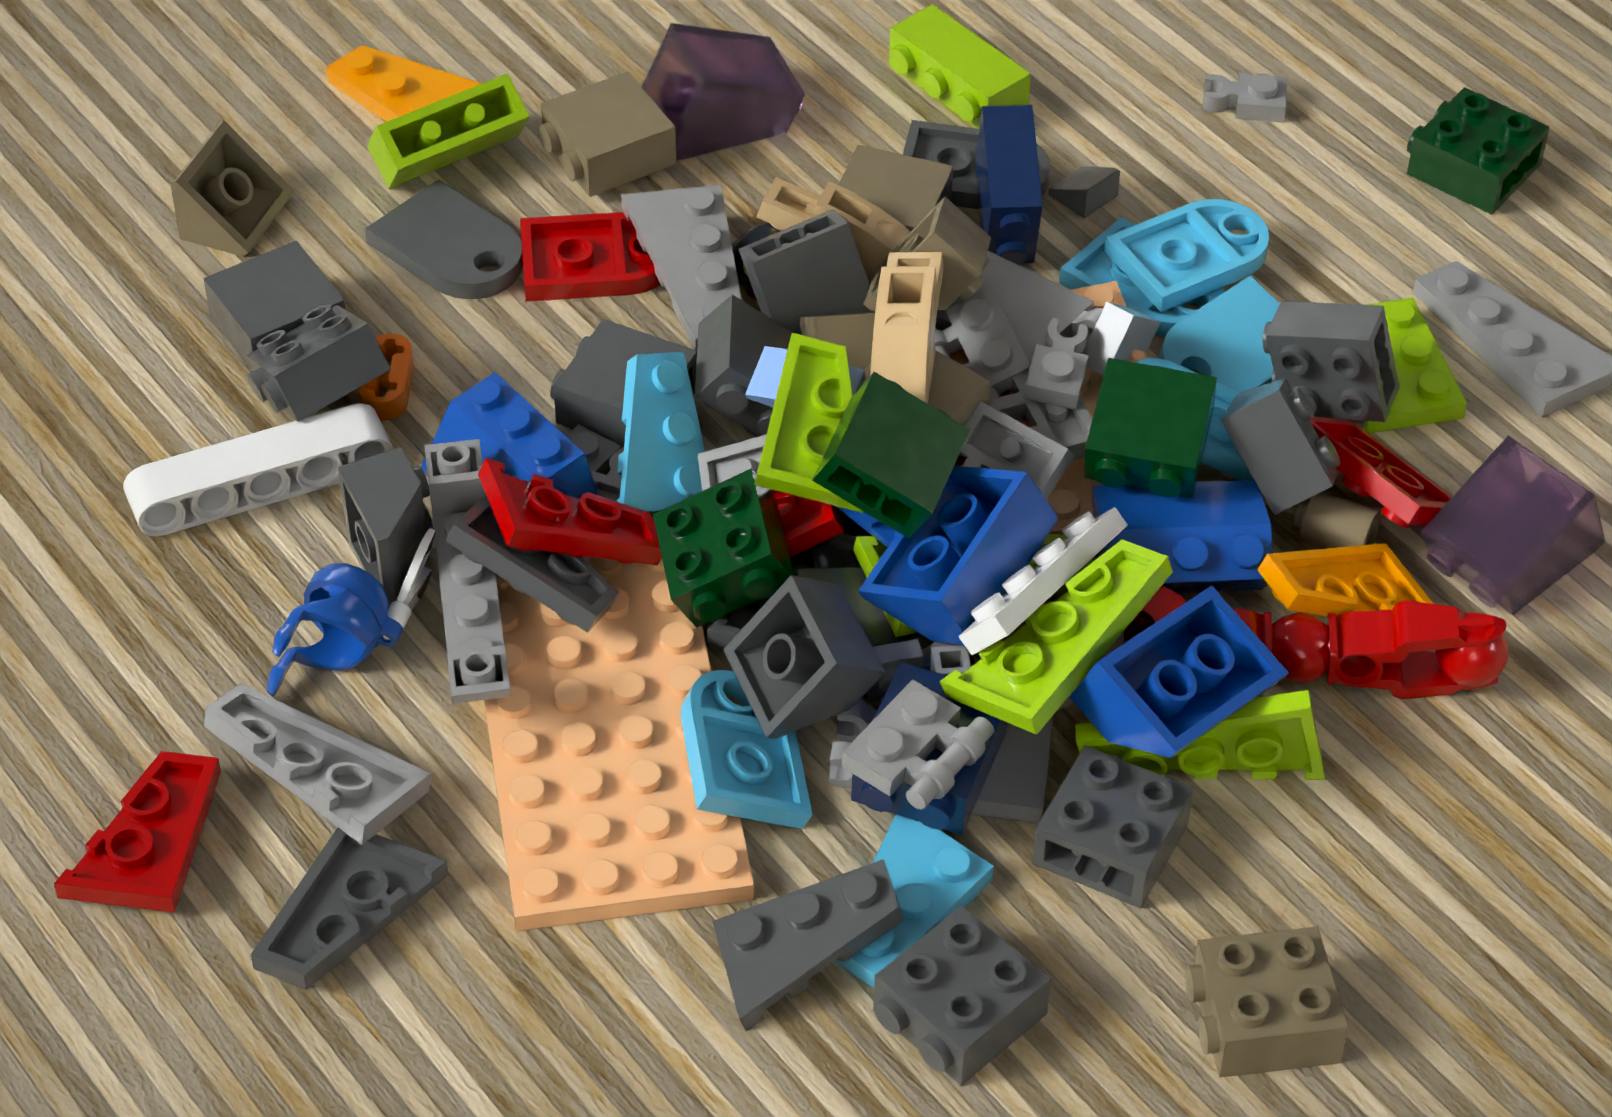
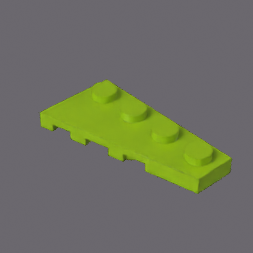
M1121 539L1066 582L1068 592L1055 602L1042 604L1025 620L1026 624L1004 642L999 640L979 651L981 660L963 674L955 669L943 678L940 684L946 697L1037 735L1173 573L1168 556Z
M1309 690L1291 693L1279 692L1270 696L1257 697L1172 758L1108 742L1091 722L1075 724L1076 743L1079 753H1081L1086 745L1106 754L1117 755L1126 762L1159 775H1165L1167 770H1182L1187 774L1193 775V779H1217L1219 770H1251L1252 779L1276 780L1277 770L1304 771L1305 780H1325L1324 764Z

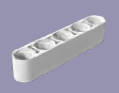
M352 404L304 418L299 422L293 421L142 465L127 475L124 480L123 490L140 530L149 536H163L340 484L338 467L392 450L393 446L375 409L367 404Z

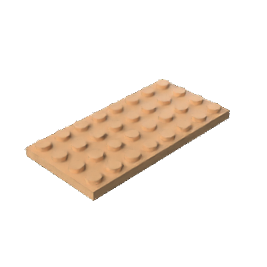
M583 557L619 591L611 608L588 633L576 625L565 622L555 611L530 595L517 591L508 581L496 574L511 697L484 700L515 930L522 931L754 900V883L741 818L697 810L680 713L682 702L693 684L700 676L711 672L703 627L696 628L671 601L662 558L658 565L642 563L625 564L611 559Z

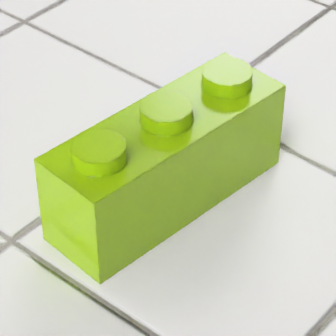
M931 4L890 27L889 65L897 73L904 75L926 91L929 96L937 99L959 115L962 120L969 122L975 128L979 129L982 106L1029 105L1031 73L935 5Z
M507 73L377 125L367 147L388 189H391L518 137L530 115Z

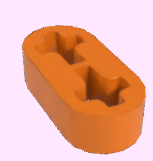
M393 333L381 334L375 337L386 360L387 357H392L391 370L358 388L360 403L374 408L380 421L395 419L405 412L408 406L414 372L411 343L404 336ZM382 387L390 388L384 397H380Z

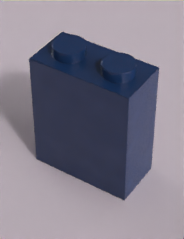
M1033 105L982 106L975 168L981 229L991 237L988 251L1017 265L1034 263L1043 204Z
M900 662L875 718L913 679L961 708L960 719L956 728L961 726L968 727L976 717H983L993 725L994 734L986 741L984 754L973 765H964L954 776L955 784L949 792L941 799H933L923 810L913 807L908 802L906 793L912 787L908 783L903 782L889 796L854 774L852 777L851 801L864 804L875 811L889 812L921 822L932 829H944L963 835L1006 734L1007 722L946 697L940 681L946 675ZM935 748L924 761L937 760L943 752Z

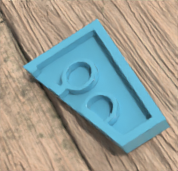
M684 352L637 354L627 361L622 412V422L626 425L624 452L618 456L617 474L621 475L620 498L616 502L648 512L653 517L654 513L702 491L697 454L705 452Z

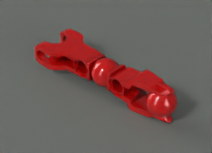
M1161 586L1124 630V640H1131L1185 604L1186 601L1178 593ZM1401 601L1396 603L1392 610L1352 611L1339 616L1336 613H1328L1327 625L1317 617L1302 612L1282 616L1272 624L1271 612L1259 614L1253 610L1233 609L1289 672L1283 680L1296 684L1315 681L1327 672V685H1335V682H1339L1350 687L1391 690L1392 695L1399 699L1452 695L1460 689H1480L1498 684V676L1507 664L1509 655L1508 643L1503 634L1507 626L1505 619L1481 613H1465L1455 606Z

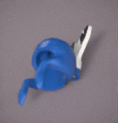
M430 528L423 537L403 582L397 601L392 602L390 607L388 594L382 584L370 573L359 567L347 563H333L315 572L304 592V605L293 609L284 625L276 632L272 652L277 657L281 656L302 620L312 621L323 633V638L311 646L287 649L279 662L270 671L267 693L273 697L275 696L293 662L314 668L336 671L356 667L368 658L378 644L387 647L395 646L412 613V609L421 599L429 583L432 569L424 566L431 551L436 530Z

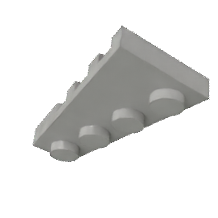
M712 185L621 194L622 210L627 220L632 221L636 229L637 239L643 251L648 252L655 266V274L661 286L666 287L672 299V307L694 350L697 351L699 323L732 294L741 299L722 186Z
M1454 261L1415 279L1413 294L1541 417L1612 386L1611 355L1459 262Z
M241 683L205 709V728L361 845L429 792L430 772Z

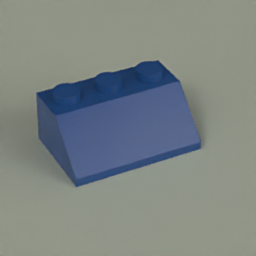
M496 372L451 400L432 444L480 439L482 463L485 458L504 463V474L528 482L533 474L553 480V488L578 499L587 492L598 495L585 453ZM425 457L421 467L424 474L428 477Z
M954 466L933 514L910 538L905 537L899 532L896 534L858 592L865 600L929 640L965 646L958 636L976 621L971 611L992 595L999 592L1003 596L1007 593L1002 584L1030 563L1032 557L1042 546L1059 517L1028 472Z
M1255 480L1197 482L1193 498L1183 496L1163 497L1153 493L1151 490L1124 485L1120 487L1105 485L1092 487L1093 517L1096 518L1115 507L1128 524L1127 527L1096 554V559L1122 539L1168 556L1173 573L1162 586L1176 593L1203 592L1210 586H1213L1217 592L1263 590L1268 586L1257 569L1266 555L1273 553L1271 522L1261 491Z
M1210 586L1099 660L1071 694L1070 699L1108 742L1172 758L1280 682L1289 672L1214 587Z

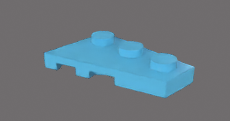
M895 815L873 863L884 859L904 921L847 961L835 960L836 963L872 988H874V976L960 906L965 908L993 879L994 866L939 829L929 828L921 822Z

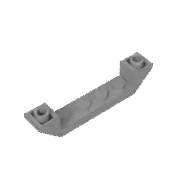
M480 439L424 445L434 530H436L435 544L452 704L511 697L496 573L482 564L472 562L460 550L446 542L453 524L486 495L478 476L483 464Z

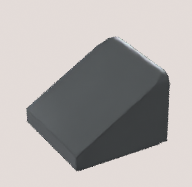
M1082 166L1049 188L1048 195L1081 217L1086 218L1118 196L1120 170L1113 167Z

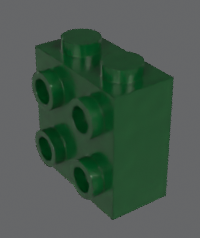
M1464 87L1450 102H1442L1434 117L1424 127L1420 125L1412 133L1407 144V152L1411 153L1407 174L1493 215L1542 164L1550 126L1491 100L1481 93Z
M1108 358L1085 447L1084 478L1096 480L1109 487L1124 485L1151 490L1153 493L1163 497L1183 496L1193 498L1214 410L1217 377Z
M873 372L850 399L812 481L905 537L910 538L933 514L970 429L952 419L944 411L935 409L907 392L898 383Z
M752 468L653 514L671 601L696 628L719 620L724 615L759 599L771 596L791 575L795 576L776 497L768 488L754 485L757 474Z

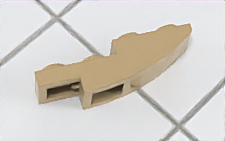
M776 177L762 200L757 218L770 223L774 228L782 231L834 209L849 223L869 284H871L876 267L911 232L880 207L834 182L828 181L820 196Z
M889 252L887 266L881 267L878 285L871 374L876 372L884 378L898 383L904 390L928 404L936 352L934 331L944 271L942 252Z

